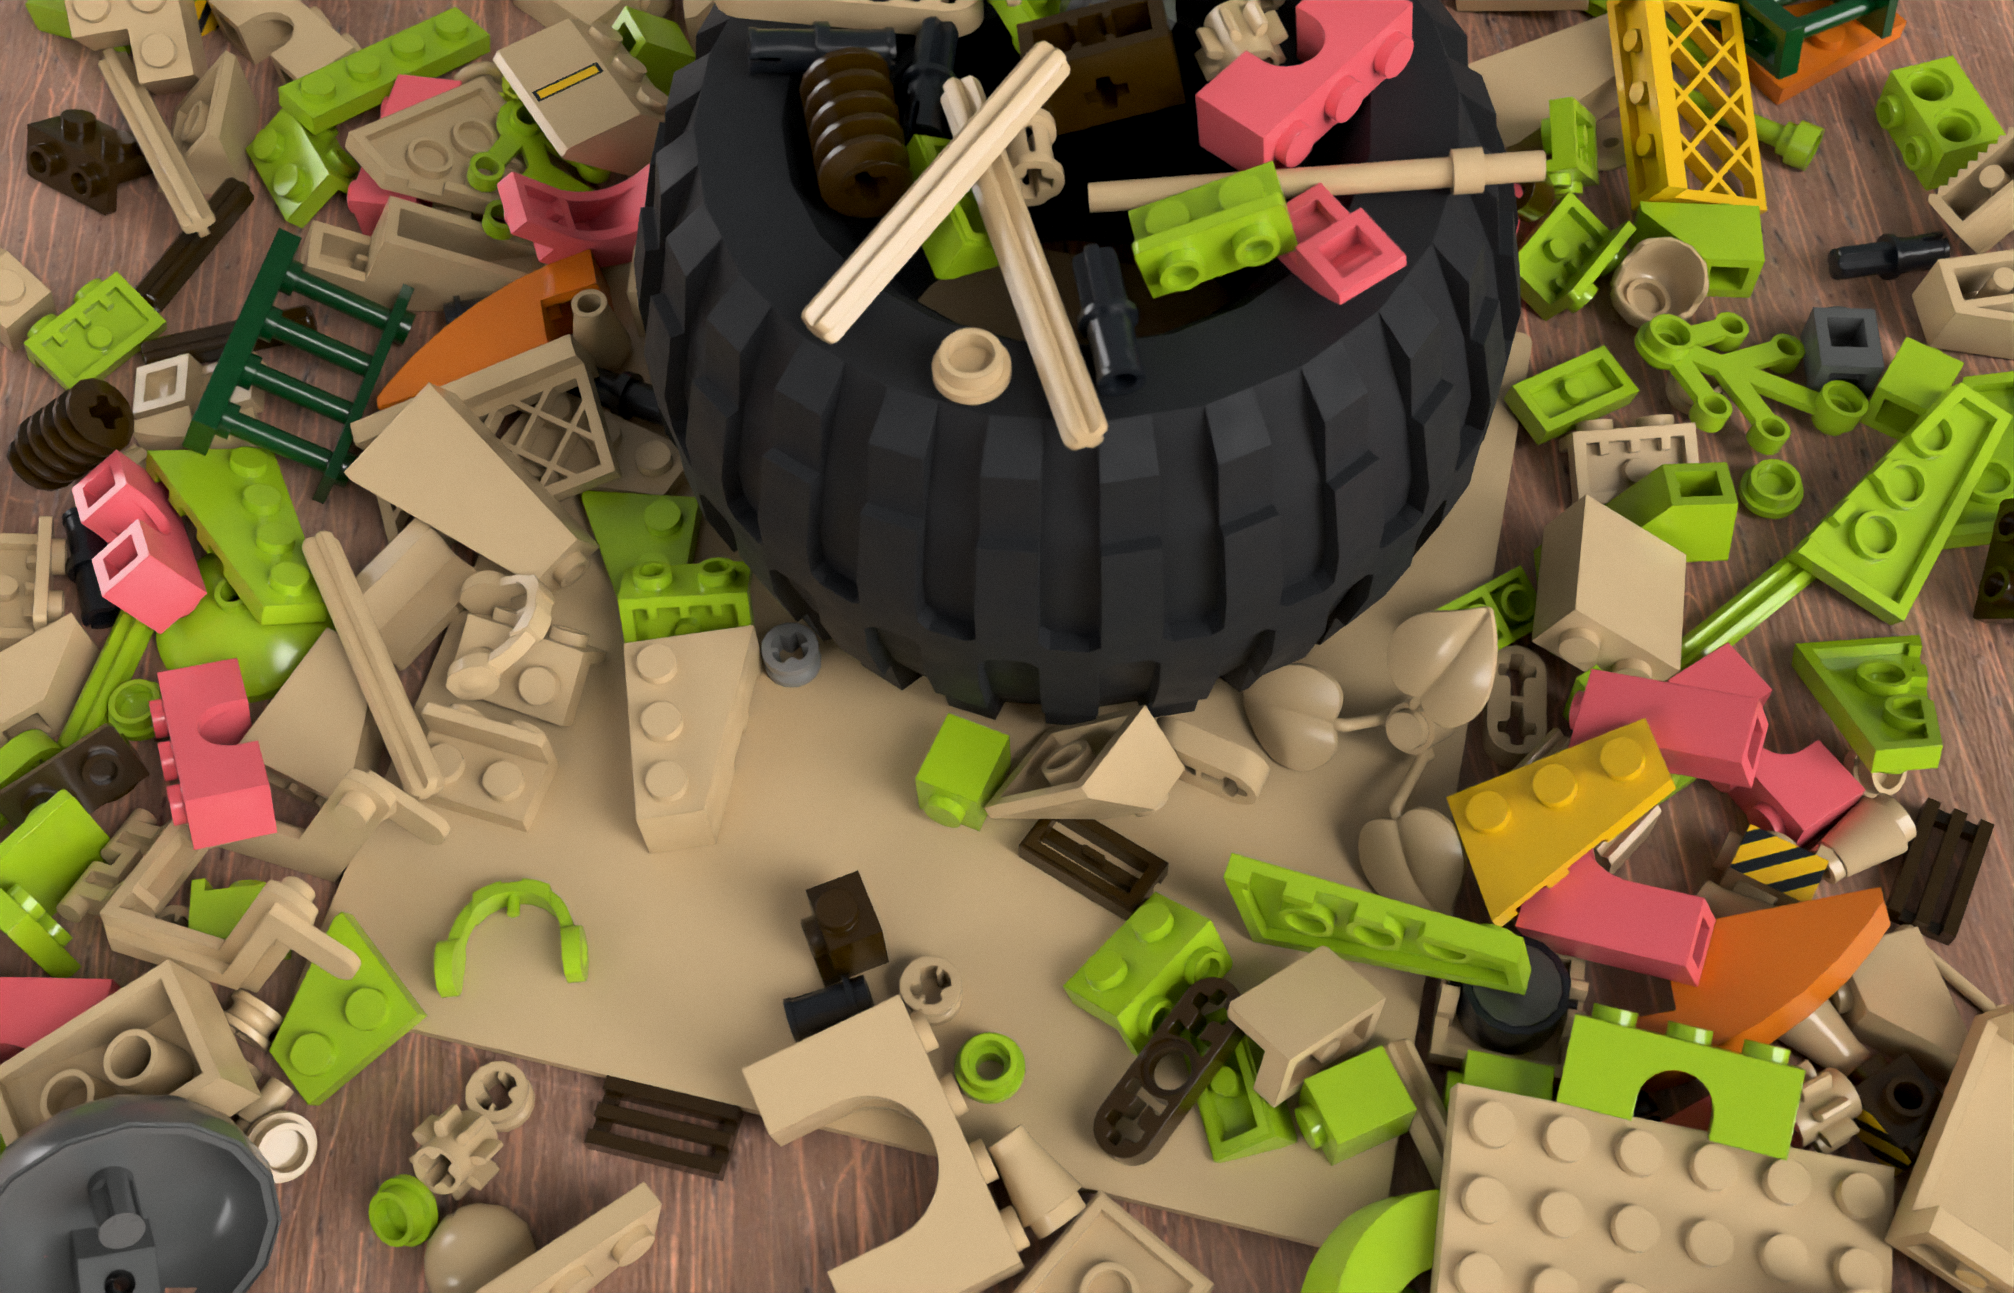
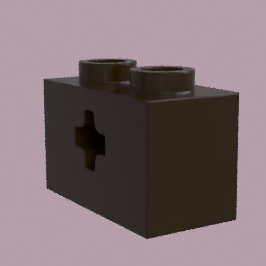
M1108 0L1017 24L1021 60L1037 42L1046 41L1054 48H1059L1067 57L1066 61L1071 68L1070 74L1041 106L1042 109L1048 111L1054 118L1056 135L1082 131L1096 125L1140 114L1153 113L1163 108L1186 103L1177 52L1163 0Z

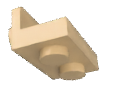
M39 516L38 534L0 533V651L32 635L38 628L45 627L48 623L55 622L64 617V590H54V576L67 574V539L55 538L53 516Z
M495 606L493 615L468 614L455 661L472 653H490L511 638L508 635L520 620L517 616V610ZM553 624L551 631L546 633L541 642L531 646L517 662L501 673L498 690L482 698V700L562 727L573 726L590 664H603L607 651L587 645L590 637L589 634L570 627Z

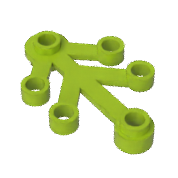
M520 99L511 100L500 108L496 119V127L500 137L488 152H479L472 156L467 171V180L474 189L481 192H493L498 189L496 184L502 180L505 167L519 153L522 154L527 168L522 175L565 191H595L550 163L547 151L560 159L562 158ZM562 159L578 168L580 176L588 182L603 183L610 177L611 171ZM478 169H487L494 175H484ZM501 199L491 201L486 206L482 219L484 232L496 240L512 238L514 235L511 234L508 225L499 223L492 218L495 216L504 217Z
M1721 312L1714 320L1690 325L1675 315L1660 314L1651 321L1645 322L1635 335V347L1644 361L1656 369L1670 371L1694 404L1688 414L1690 421L1695 422L1698 429L1709 433L1718 432L1723 428L1733 412L1730 401L1724 395L1714 392L1701 374L1703 372L1714 376L1749 421L1751 427L1746 433L1747 442L1755 451L1764 455L1777 454L1790 437L1791 430L1785 420L1774 415L1760 395L1811 414L1813 425L1822 433L1830 436H1839L1852 431L1869 408L1868 400L1864 393L1849 382L1832 380L1826 383L1820 392L1762 371L1761 369L1769 367L1777 373H1792L1805 355L1804 345L1796 337L1780 333L1773 336L1769 342L1738 350L1749 333V326L1742 317L1732 312ZM1712 345L1716 349L1728 353L1718 354L1703 347Z

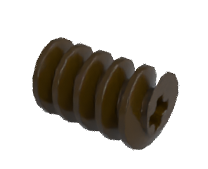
M846 47L831 51L813 62L804 73L799 89L820 194L830 208L845 216L858 218L883 216L894 207L914 184L913 172L909 170L908 150L904 146L905 140L903 128L900 125L899 111L895 104L894 89L890 82L888 63L879 53L867 48Z
M95 378L80 380L73 387L67 389L59 397L53 399L45 407L40 408L18 425L14 440L9 445L8 461L13 471L25 483L36 489L55 491L65 488L74 480L82 477L86 472L93 470L116 449L121 451L130 443L134 433V415L125 397L108 382Z

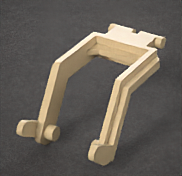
M354 768L348 770L307 829L275 820L277 833L197 850L193 848L188 823L174 826L172 818L159 827L156 826L157 820L152 813L142 808H136L101 850L102 858L109 864L93 861L59 902L56 909L63 918L75 923L80 922L86 913L101 917L112 951L156 965L169 959L207 981L235 990L243 988L257 993L291 949L339 979L350 980L361 966L360 958L352 950L314 927L315 918L318 914V909L312 903L315 898V892L309 884L297 877L288 876L282 882L269 880L226 940L167 922L157 917L207 851L216 847L335 882L379 823L387 818L431 845L442 844L450 832V826L443 817L372 770L366 773Z

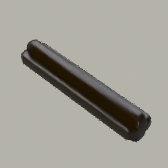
M233 177L225 179L207 201L216 218L215 223L208 227L210 234L205 237H199L197 232L185 234L182 231L135 286L134 289L158 313L164 310L252 204L254 195L250 191V187L245 182H240Z
M300 305L282 309L284 310L283 317L318 331L316 317L310 306ZM237 320L145 340L141 344L144 364H151L190 353L200 364L219 360ZM258 338L253 352L286 345V343L274 338L268 343Z

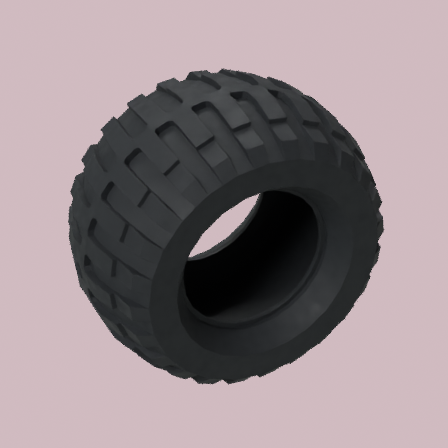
M870 0V1H874V2H887V1H890V0ZM949 0L948 4L955 3V0ZM983 0L984 19L980 27L968 35L958 37L954 73L958 79L969 75L977 78L982 85L986 99H988L1021 61V57L1013 45L1010 32L997 11L986 0ZM1175 0L1176 23L1171 33L1177 52L1186 103L1163 108L1153 113L1140 114L1096 125L1082 131L1057 135L1052 151L1054 159L1063 166L1065 184L1057 196L1050 198L1041 205L1027 207L1040 244L1069 240L1122 243L1132 246L1135 238L1128 214L1130 210L1090 213L1088 183L1240 172L1199 145L1195 97L1210 82L1206 80L1194 55L1199 49L1203 48L1195 32L1198 28L1203 27L1207 15L1215 7L1229 0ZM1286 0L1278 10H1275L1289 36L1279 44L1286 57L1285 62L1280 63L1279 66H1295L1304 63L1297 59L1296 6L1302 0ZM1409 0L1413 3L1412 40L1414 48L1405 68L1396 77L1386 78L1362 100L1358 110L1349 120L1343 123H1336L1313 144L1307 157L1294 168L1449 157L1450 149L1482 147L1484 154L1507 153L1497 128V115L1483 77L1468 67L1467 35L1440 0ZM714 4L696 34L695 61L674 72L665 110V123H659L651 157L645 207H640L634 270L638 307L646 333L644 356L665 433L679 451L686 479L705 519L733 552L738 550L741 559L797 622L803 619L823 641L833 639L841 650L859 660L865 668L901 690H904L922 676L928 677L934 691L946 696L948 705L996 720L1005 702L1041 704L1042 713H1045V723L1058 725H1074L1096 720L1099 707L1137 701L1139 706L1146 705L1153 718L1195 711L1198 700L1208 698L1217 678L1220 677L1238 692L1246 690L1262 675L1305 658L1315 644L1321 645L1383 598L1410 567L1414 555L1440 526L1469 486L1479 448L1485 438L1499 395L1521 314L1520 264L1516 239L1519 220L1514 183L1485 185L1483 193L1452 195L1450 188L1334 196L1350 214L1362 208L1405 253L1407 265L1341 305L1328 300L1314 291L1291 272L1277 257L1263 265L1248 266L1213 278L1235 298L1212 314L1162 334L1136 337L1140 360L1145 369L1147 381L1143 387L1133 393L1123 396H1106L1101 394L1096 386V372L1089 344H1078L1108 427L1107 431L1103 434L1104 438L1101 444L1094 448L1084 447L1074 451L1069 449L1062 441L1027 341L1015 340L991 333L1005 347L1011 359L1010 382L1004 392L995 399L982 404L965 405L949 400L936 388L932 375V361L935 353L947 336L957 330L973 327L956 323L918 301L923 293L939 280L933 273L922 245L837 343L828 344L819 337H816L807 328L801 318L802 311L887 214L870 218L845 216L830 208L821 197L799 90L804 73H758L757 75H749L747 44H750V41L747 38L748 27H756V29H812L813 25L736 18L726 15ZM830 27V29H848V28ZM895 33L896 59H892V61H895L896 67L894 75H890V82L893 85L895 104L898 107L900 125H902L907 96L904 94L901 84L903 73L908 67L912 66L916 35ZM947 121V139L952 140L953 135ZM1030 127L1025 128L1027 142L1030 135H1033ZM1028 171L1025 177L1022 178L1025 185L1029 184Z

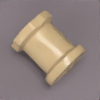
M1041 107L1005 148L1027 207L1041 205L1050 198L1057 196L1065 184L1063 166L1054 159L1052 151L1053 143L1057 137L1055 120L1048 111ZM1026 127H1030L1033 135H1030L1028 142L1025 130ZM1028 171L1029 184L1025 185L1022 178L1025 177Z

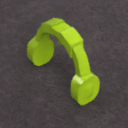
M522 878V881L507 883L498 881L473 892L472 901L457 916L449 933L448 940L438 941L436 944L434 975L437 991L441 998L460 996L466 965V945L475 925L478 926L487 916L504 907H507L508 917L516 918L520 916V904L534 905L546 909L557 918L560 924L562 962L567 982H586L588 978L589 957L583 926L574 925L566 904L552 891L548 883Z

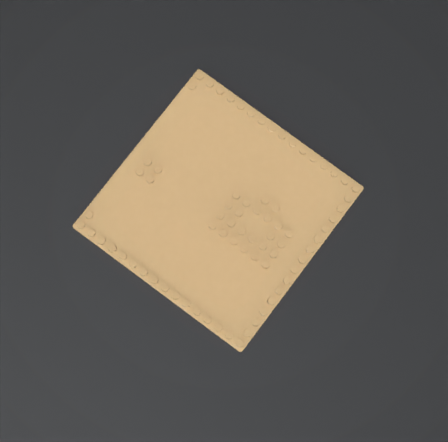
M1043 249L1077 343L1089 344L1088 338L1083 337L1077 329V316L1081 312V305L1072 268V260L1076 255ZM632 262L601 267V271L610 288L614 313L631 337V349L625 363L612 372L618 374L624 371L638 373L644 378V382L652 384L644 356L646 337L638 336L627 296ZM1119 262L1127 299L1134 302L1139 312V322L1134 327L1136 337L1162 334L1212 314L1235 298L1216 280L1210 279L1201 282L1192 289L1179 292L1174 291L1153 299L1138 265ZM1000 266L955 279L938 280L918 299L920 303L956 323L983 329L1015 340L1026 341ZM1515 333L1499 395L1485 438L1479 448L1469 486L1440 526L1414 555L1410 567L1388 593L1321 645L1315 644L1305 658L1293 662L1316 666L1337 680L1343 692V704L1338 715L1339 718L1349 719L1377 714L1386 709L1392 710L1396 705L1413 697L1395 686L1388 671L1387 647L1396 628L1414 615L1434 611L1493 580L1519 419L1503 398L1512 385L1527 378L1532 339L1525 333ZM602 406L603 409L611 412L610 408ZM632 417L628 420L669 439L665 433L664 426L637 417ZM687 480L675 495L695 497ZM582 493L559 501L562 507L596 541L581 499ZM702 513L693 564L716 557L743 561L739 556L738 550L733 552ZM599 548L588 559L590 566L578 581L568 587H561L558 591L549 589L555 604H552L551 617L553 619L547 632L551 631L553 624L577 629L590 635L587 645L607 651L603 664H590L573 726L562 727L482 699L474 701L461 700L447 689L446 681L449 666L455 662L467 616L472 614L466 608L450 622L414 707L415 715L425 738L429 733V728L421 713L427 702L448 708L453 703L464 704L476 709L487 719L508 725L512 720H520L536 726L545 733L557 758L559 767L529 832L527 833L419 801L448 822L450 832L443 843L440 845L428 844L389 818L380 822L347 865L320 929L326 934L333 918L340 912H346L355 917L427 1014V1017L409 1031L411 1033L605 1079L607 1075L740 1106L742 1111L761 1115L741 1069L796 1044L787 1021L783 999L789 997L792 999L825 988L801 926V919L812 915L806 890L858 870L882 928L889 963L851 977L854 978L864 974L874 1006L900 995V978L904 969L912 961L922 956L936 955L946 958L956 966L961 976L963 1003L960 1011L951 1021L940 1026H930L939 1048L927 1053L938 1078L950 1072L952 1073L969 1112L958 1117L957 1121L968 1144L982 1138L987 1149L1008 1132L1023 1124L1030 1136L1082 1185L1079 1191L1096 1194L1100 1189L1109 1198L1316 1247H1321L1333 1230L1351 1214L1370 1203L1389 1197L1399 1136L1331 1166L1321 1147L1312 1149L1298 1126L1295 1109L1300 1107L1298 1101L1301 1090L1286 1099L1298 1141L1284 1148L1223 1163L1214 1162L1197 1101L1159 1153L1147 1163L1136 1166L1122 1164L1108 1155L1098 1145L1093 1130L1095 1115L1137 1056L1130 1052L1117 1029L1074 1005L1063 985L1126 921L1019 857L1018 845L1039 819L990 818L987 815L980 831L964 825H960L957 828L947 827L932 820L926 815L924 810L919 808L915 778L948 713L1010 736L1011 767L1004 780L1005 782L1049 727L1058 726V724L1045 723V713H1042L1041 704L1005 702L996 720L948 705L946 696L936 693L928 677L922 676L904 690H901L862 666L859 660L841 650L833 639L823 641L815 633L822 658L821 668L817 676L808 684L800 687H783L778 685L768 677L763 664L760 679L755 682L748 708L750 717L745 734L742 733L734 762L736 770L717 843L715 845L650 854L636 821L623 646L624 637L618 600ZM479 554L474 566L479 572L490 570L497 571L505 576L516 575ZM753 573L750 591L755 631L760 651L765 635L777 625L786 622L800 623L813 631L803 619L797 622ZM527 595L512 597V602L508 608L519 610L525 607ZM801 647L793 653L786 652L785 650L779 652L782 663L790 657L797 658L798 660L804 658ZM1219 677L1208 698L1198 700L1195 711L1165 717H1174L1244 746L1263 758L1269 766L1270 774L1254 804H1236L1178 779L1169 791L1170 797L1166 804L1148 816L1137 817L1135 814L1095 820L1169 863L1168 875L1161 884L1157 882L1154 892L1156 891L1211 919L1233 961L1232 968L1222 979L1232 983L1241 994H1244L1309 953L1252 941L1223 878L1231 853L1379 895L1367 880L1361 866L1358 849L1360 831L1372 819L1379 817L1391 818L1390 803L1411 767L1415 756L1396 748L1388 739L1386 727L1381 725L1349 732L1336 730L1338 748L1329 762L1311 771L1289 769L1272 759L1260 744L1243 705L1244 690L1238 692ZM1137 701L1102 706L1099 707L1098 716L1138 707L1139 705ZM1468 723L1458 726L1449 738L1432 747L1435 758L1426 764L1405 802V813L1416 807H1427L1442 813L1452 821L1453 815L1446 797L1457 793ZM391 761L384 779L404 791L394 763ZM1056 822L1052 827L1081 845L1086 844L1105 856L1106 860L1138 879L1143 875V873L1059 822ZM1041 842V843L1044 844L1045 846H1047V847H1049L1050 849L1056 851L1055 849L1051 848V847L1048 846L1047 844ZM522 878L548 883L552 891L566 904L574 925L583 926L589 957L588 978L586 982H567L562 962L560 924L557 918L546 909L534 905L520 904V916L516 918L508 917L507 907H504L487 916L478 926L475 925L466 945V965L460 996L441 998L437 991L434 975L436 944L438 941L448 940L449 933L457 916L472 901L473 892L498 881L502 883L522 881ZM308 959L296 985L295 996L312 963ZM1344 960L1386 996L1370 1044L1345 1061L1399 1039L1409 1038L1415 1043L1426 976ZM927 978L922 981V992L913 995V997L918 1000L921 995H925L926 1004H936L941 1001V990L949 987V985L945 982L941 987H938L937 978ZM1227 998L1218 1006L1208 1001L1200 1012L1205 1016L1223 1008ZM987 1032L1003 1034L1012 1039L1021 1049L1025 1060V1077L1019 1090L1009 1099L995 1104L979 1103L965 1095L956 1081L954 1071L955 1058L961 1046L971 1037ZM1170 1053L1164 1056L1155 1068L1156 1084L1159 1088L1165 1090L1177 1089L1189 1078L1182 1053ZM987 1061L979 1066L977 1073L983 1079L993 1080L1002 1074L1003 1067L998 1062ZM1141 1087L1136 1095L1147 1105L1135 1120H1129L1124 1116L1118 1120L1115 1128L1120 1131L1122 1137L1117 1146L1126 1138L1135 1143L1142 1138L1144 1131L1137 1122L1148 1105L1152 1106L1159 1114L1166 1108V1105L1158 1102L1143 1087ZM861 1110L819 1128L833 1133L938 1157L931 1135L915 1120L892 1110ZM988 1152V1154H989V1156H990V1158H991V1160H992V1162H993V1165H994L996 1171L999 1172V1170H998V1168H997V1165H996L994 1159L992 1158V1156H991L990 1153Z

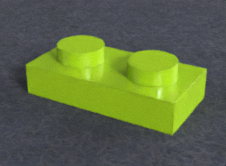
M1603 345L1512 385L1503 399L1536 444L1540 445L1575 429V424L1578 422L1595 420L1629 405L1638 394L1639 389L1606 346Z

